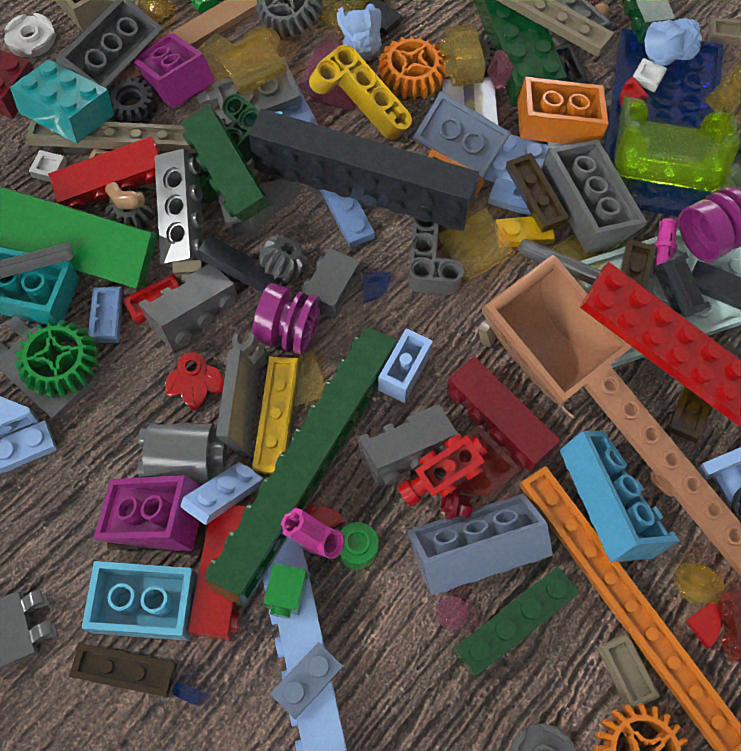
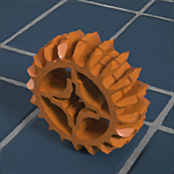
M411 35L409 39L405 40L403 37H400L399 42L392 40L390 46H385L379 58L378 73L380 74V79L390 91H393L395 96L401 94L404 100L407 97H412L415 101L417 96L425 99L427 93L434 95L436 89H441L443 79H446L448 63L447 59H445L444 51H441L439 48V44L433 45L431 39L423 41L422 36L418 39H413Z
M638 703L634 712L632 706L627 704L623 705V714L617 709L611 711V717L614 722L609 719L602 720L601 724L608 733L596 732L595 736L604 741V746H594V751H616L617 740L621 732L623 734L622 740L626 747L625 751H640V746L651 745L647 748V751H660L664 746L666 751H681L680 746L688 744V740L686 738L677 739L675 734L681 730L679 724L668 726L671 715L666 713L658 719V707L652 706L646 711L644 703ZM633 722L646 724L658 734L648 739L643 738L638 731L632 729L630 724Z

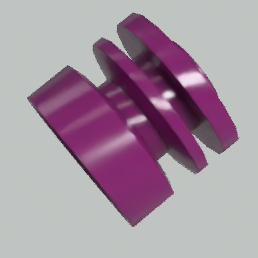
M729 186L681 211L678 221L681 237L686 247L699 260L709 263L730 253L731 250L741 247V191L739 189Z
M274 283L269 284L259 300L253 322L252 333L257 338L258 343L275 347L282 338V349L289 352L293 349L295 354L303 356L310 347L317 332L321 308L320 297L310 295L307 298L306 293L300 291L292 301V290L290 288Z

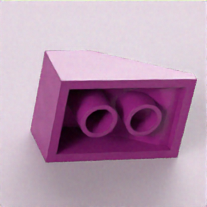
M172 32L145 48L132 62L160 98L172 108L183 105L187 102L188 98L196 93L207 90L209 85L216 81L204 54Z
M185 475L110 479L94 539L102 542L165 551H193L200 521L181 508L180 505L184 496L201 485Z

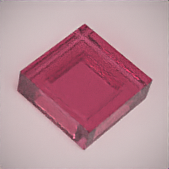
M505 50L496 51L487 70L496 89H504L514 69Z

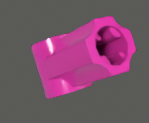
M294 508L290 513L284 515L280 524L283 528L282 534L300 544L305 551L329 559L336 558L341 553L344 537L339 530L327 527L298 508Z

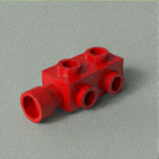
M458 433L444 443L447 449L438 455L433 450L418 461L421 466L415 469L418 476L413 480L407 479L398 485V490L405 502L412 507L420 502L422 496L427 492H430L432 497L440 493L443 498L458 488L455 482L466 476L469 481L483 472L484 469L481 465L488 461L485 457L488 451L478 437L473 439L471 434L462 437ZM464 450H468L472 455L469 462H465L461 458V453ZM438 467H442L446 471V476L443 479L438 478L436 475Z

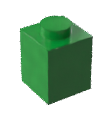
M273 563L263 602L267 609H271V615L290 619L291 614H300L309 577L306 570Z

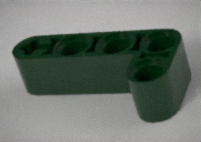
M231 94L223 101L222 111L232 121L227 130L248 163L253 157L249 133L260 111L241 95ZM201 168L199 173L200 187L203 193L201 202L208 204L213 202L219 195L209 182L212 179L209 171L205 172Z

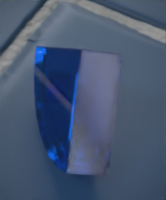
M390 272L362 273L363 303L374 301L386 292L390 284Z
M176 681L171 691L172 695L198 707L202 706L207 695Z

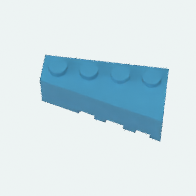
M582 431L560 449L566 468L571 474L578 494L586 507L590 520L597 531L610 562L653 559L680 542L675 533L672 531L668 534L659 521L664 517L655 506L651 509L643 498L641 492L644 488L638 479L635 480L626 473L624 468H626L627 463L605 431Z

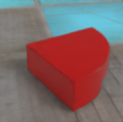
M634 77L626 81L620 93L619 101L623 111L645 102L648 94Z
M313 504L308 505L304 510L329 528L335 529L345 524L343 517L329 507Z
M713 601L685 620L686 624L706 649L715 643L720 633L721 619Z

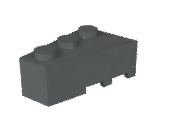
M210 264L183 278L184 284L174 290H171L169 287L161 290L162 296L150 303L145 299L138 303L151 330L172 351H175L179 346L186 345L191 340L192 335L201 328L210 325L217 314L222 310L230 308L234 304L235 299L238 298L234 284L219 269Z
M439 404L406 418L407 422L394 428L392 423L382 428L384 433L373 438H369L367 434L359 436L360 458L377 487L384 483L386 485L395 483L402 477V473L411 468L415 471V469L421 466L418 460L434 450L436 454H439L447 449L444 443L458 433Z

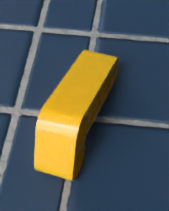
M341 45L319 62L309 78L310 87L318 94H326L339 85L380 133L389 140L398 139L411 125L412 118L409 111L351 46Z

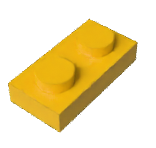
M533 216L496 219L495 221L499 249L519 247L524 239L540 245L554 243L553 229L542 233Z

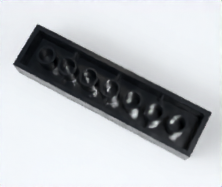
M262 108L249 133L255 169L264 174H273L283 177L290 182H300L310 185L317 190L323 189L344 198L350 197L360 200L370 206H380L397 214L403 213L424 222L430 221L440 224L450 230L456 229L463 232L465 230L474 206L479 171Z

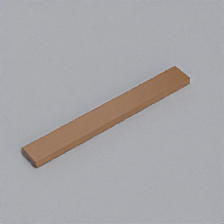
M225 0L172 31V33L194 48H197L254 14L258 5L257 0ZM131 63L114 82L119 85L118 80L122 78L124 82L127 81V77H132L133 81H135L136 77L140 78L141 81L145 78Z

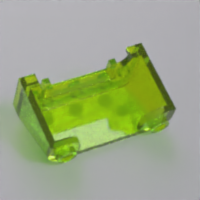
M624 96L614 167L620 176L705 191L718 190L725 184L740 145L733 113L712 112L704 117L699 129L646 121L648 117L647 104L641 99Z

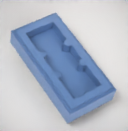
M496 177L488 204L532 216L514 182Z
M122 287L93 288L88 335L93 338L95 343H119L123 307L122 299L124 296Z

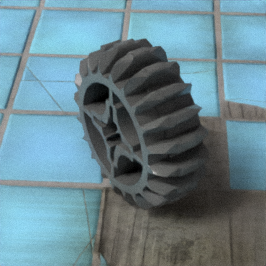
M257 0L256 12L261 25L264 26L268 33H272L276 38L281 35L286 40L291 35L295 39L297 33L305 35V29H313L312 22H319L318 15L322 14L323 0Z

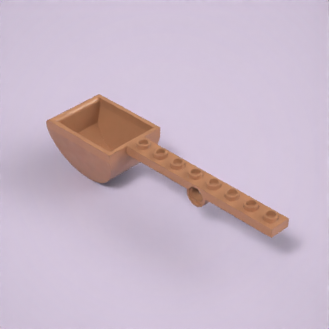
M551 255L484 305L482 312L489 326L511 357L537 387L557 404H562L584 387L653 470L651 472V479L656 487L665 495L674 496L741 577V522L610 366V364L632 347L580 308L587 293L555 255Z

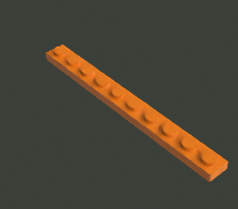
M544 466L521 481L519 485L714 751H741V724L620 563L610 562L598 534L549 469Z

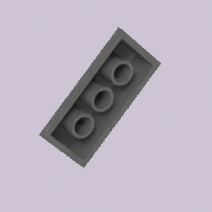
M115 0L57 57V64L107 89L162 32L163 27L131 1Z
M598 139L549 149L542 172L569 216L568 222L586 254L612 249L646 225V219Z

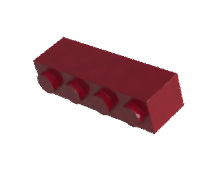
M475 356L448 378L446 390L449 398L455 404H461L468 411L470 419L476 425H482L489 432L491 440L497 446H503L511 454V459L521 469L525 468L531 473L556 450L561 440Z

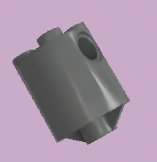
M151 422L147 428H141L139 431V445L143 447V460H139L138 477L185 475L199 485H203L219 475L226 466L227 445L216 437L217 427L214 423L180 422L168 425Z

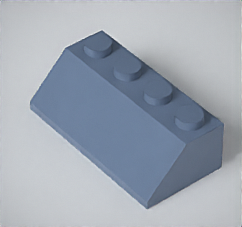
M524 493L475 508L470 518L455 515L453 520L444 518L407 530L422 577L431 595L447 592L452 588L477 582L494 574L508 572L513 568L528 563H535L553 555L547 522Z

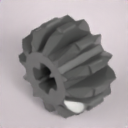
M145 197V203L142 207H137V209L120 210L109 198L110 205L106 207L108 219L141 229L143 227L151 228L150 220L154 219V211L148 197Z
M282 234L279 237L271 236L260 249L259 265L265 268L266 274H272L274 280L281 278L285 283L288 280L295 281L307 266V251L301 249L302 244L295 243L292 238L286 239Z

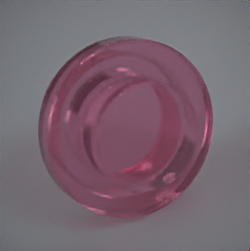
M451 596L439 602L436 608V618L443 628L457 630L467 622L468 608L460 598Z

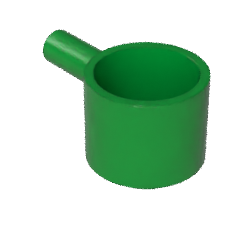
M361 522L346 525L340 531L344 537L343 549L339 554L341 562L353 570H363L370 567L378 556V537L372 527Z

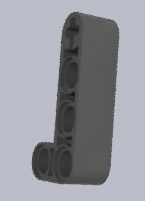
M414 217L409 286L412 290L419 293L441 295L457 293L461 289L464 269L462 264L453 259L436 258L439 224L430 221L424 222ZM426 249L428 252H421L419 250ZM418 273H423V274H426L427 276H425V277H419V276H417L416 274H418ZM451 275L455 279H447L445 276Z

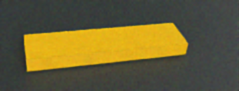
M269 356L252 470L255 473L272 474L275 470L277 458L282 452L286 453L300 364L298 358Z

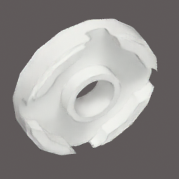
M32 13L33 16L22 14L12 19L4 30V40L9 50L17 56L27 58L40 56L47 52L54 44L56 38L54 27L47 17L38 13ZM28 33H34L30 37H25Z

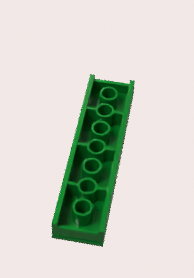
M0 186V246L29 253L69 243L72 247L74 258L67 260V262H71L75 270L136 289L147 287L148 283H145L156 240H159V234Z

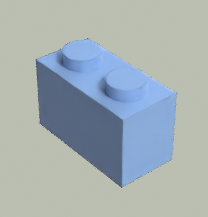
M406 328L378 377V391L405 403L431 356L433 340Z

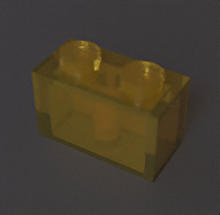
M468 24L444 28V37L439 41L441 56L446 57L444 71L446 77L450 76L452 87L483 83L486 65L476 25Z

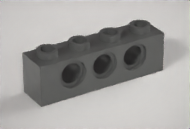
M185 149L155 155L160 264L172 269V262L200 260L195 256L204 242V217L201 210L203 193L199 177L201 166L196 160V156Z

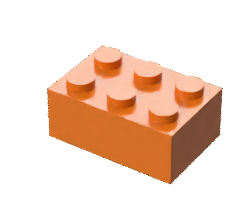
M525 77L517 101L520 139L563 144H576L596 139L601 142L608 126L603 85Z

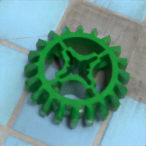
M60 319L57 326H55L53 322L48 320L46 328L37 325L36 333L27 332L28 341H19L20 347L23 350L15 352L18 361L14 363L15 368L19 371L18 377L22 382H25V386L29 390H34L39 396L46 394L49 398L54 399L56 394L59 393L61 397L66 398L67 391L70 389L73 393H78L76 386L80 383L83 386H87L86 376L95 377V372L92 369L98 366V360L95 358L98 356L95 341L84 328H79L73 322L67 325L65 321ZM60 342H70L77 346L72 348L70 345L61 346ZM37 371L53 372L54 377L41 376L37 374Z

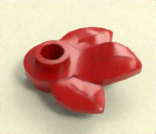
M196 352L184 354L178 361L177 369L168 375L165 382L167 396L181 394L185 404L194 411H197L204 403L207 391L221 394L224 386V380L219 370L208 366L204 357ZM194 361L197 363V369L190 372L187 370V364Z

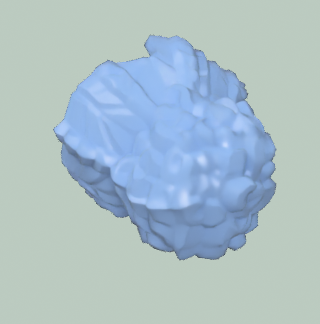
M368 4L365 10H353L344 13L343 7H341L339 12H337V22L345 36L342 41L343 45L354 48L366 61L372 60V57L378 54L382 43H380L381 11L375 8L373 4Z
M687 18L653 22L648 27L644 39L646 54L649 60L653 61V64L667 66L676 59H681L682 61L693 59L699 52L702 41L699 22Z

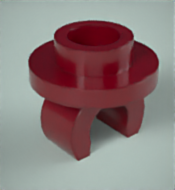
M457 489L441 500V512H445V518L448 520H453L455 515L470 518L474 507L469 504L471 498L466 495H459Z

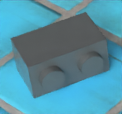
M329 248L326 255L318 259L315 273L311 279L308 278L304 282L302 292L306 293L307 298L310 295L319 296L321 299L320 313L335 319L361 275L360 261Z

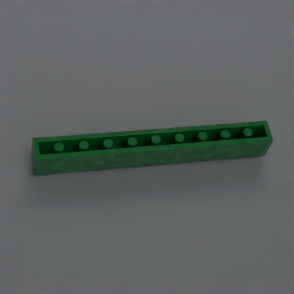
M368 327L364 329L360 336L355 337L350 353L346 358L340 360L336 375L332 381L328 380L324 385L321 398L317 404L314 403L307 413V420L302 428L298 427L295 430L291 439V445L286 453L282 452L277 458L275 470L270 478L266 477L261 483L259 495L254 503L248 504L242 514V521L236 531L232 530L228 534L220 556L210 562L205 580L212 591L244 608L246 607L288 538L282 534L283 528L280 525L284 515L290 513L294 508L304 511L377 392L378 377L398 343L397 339Z

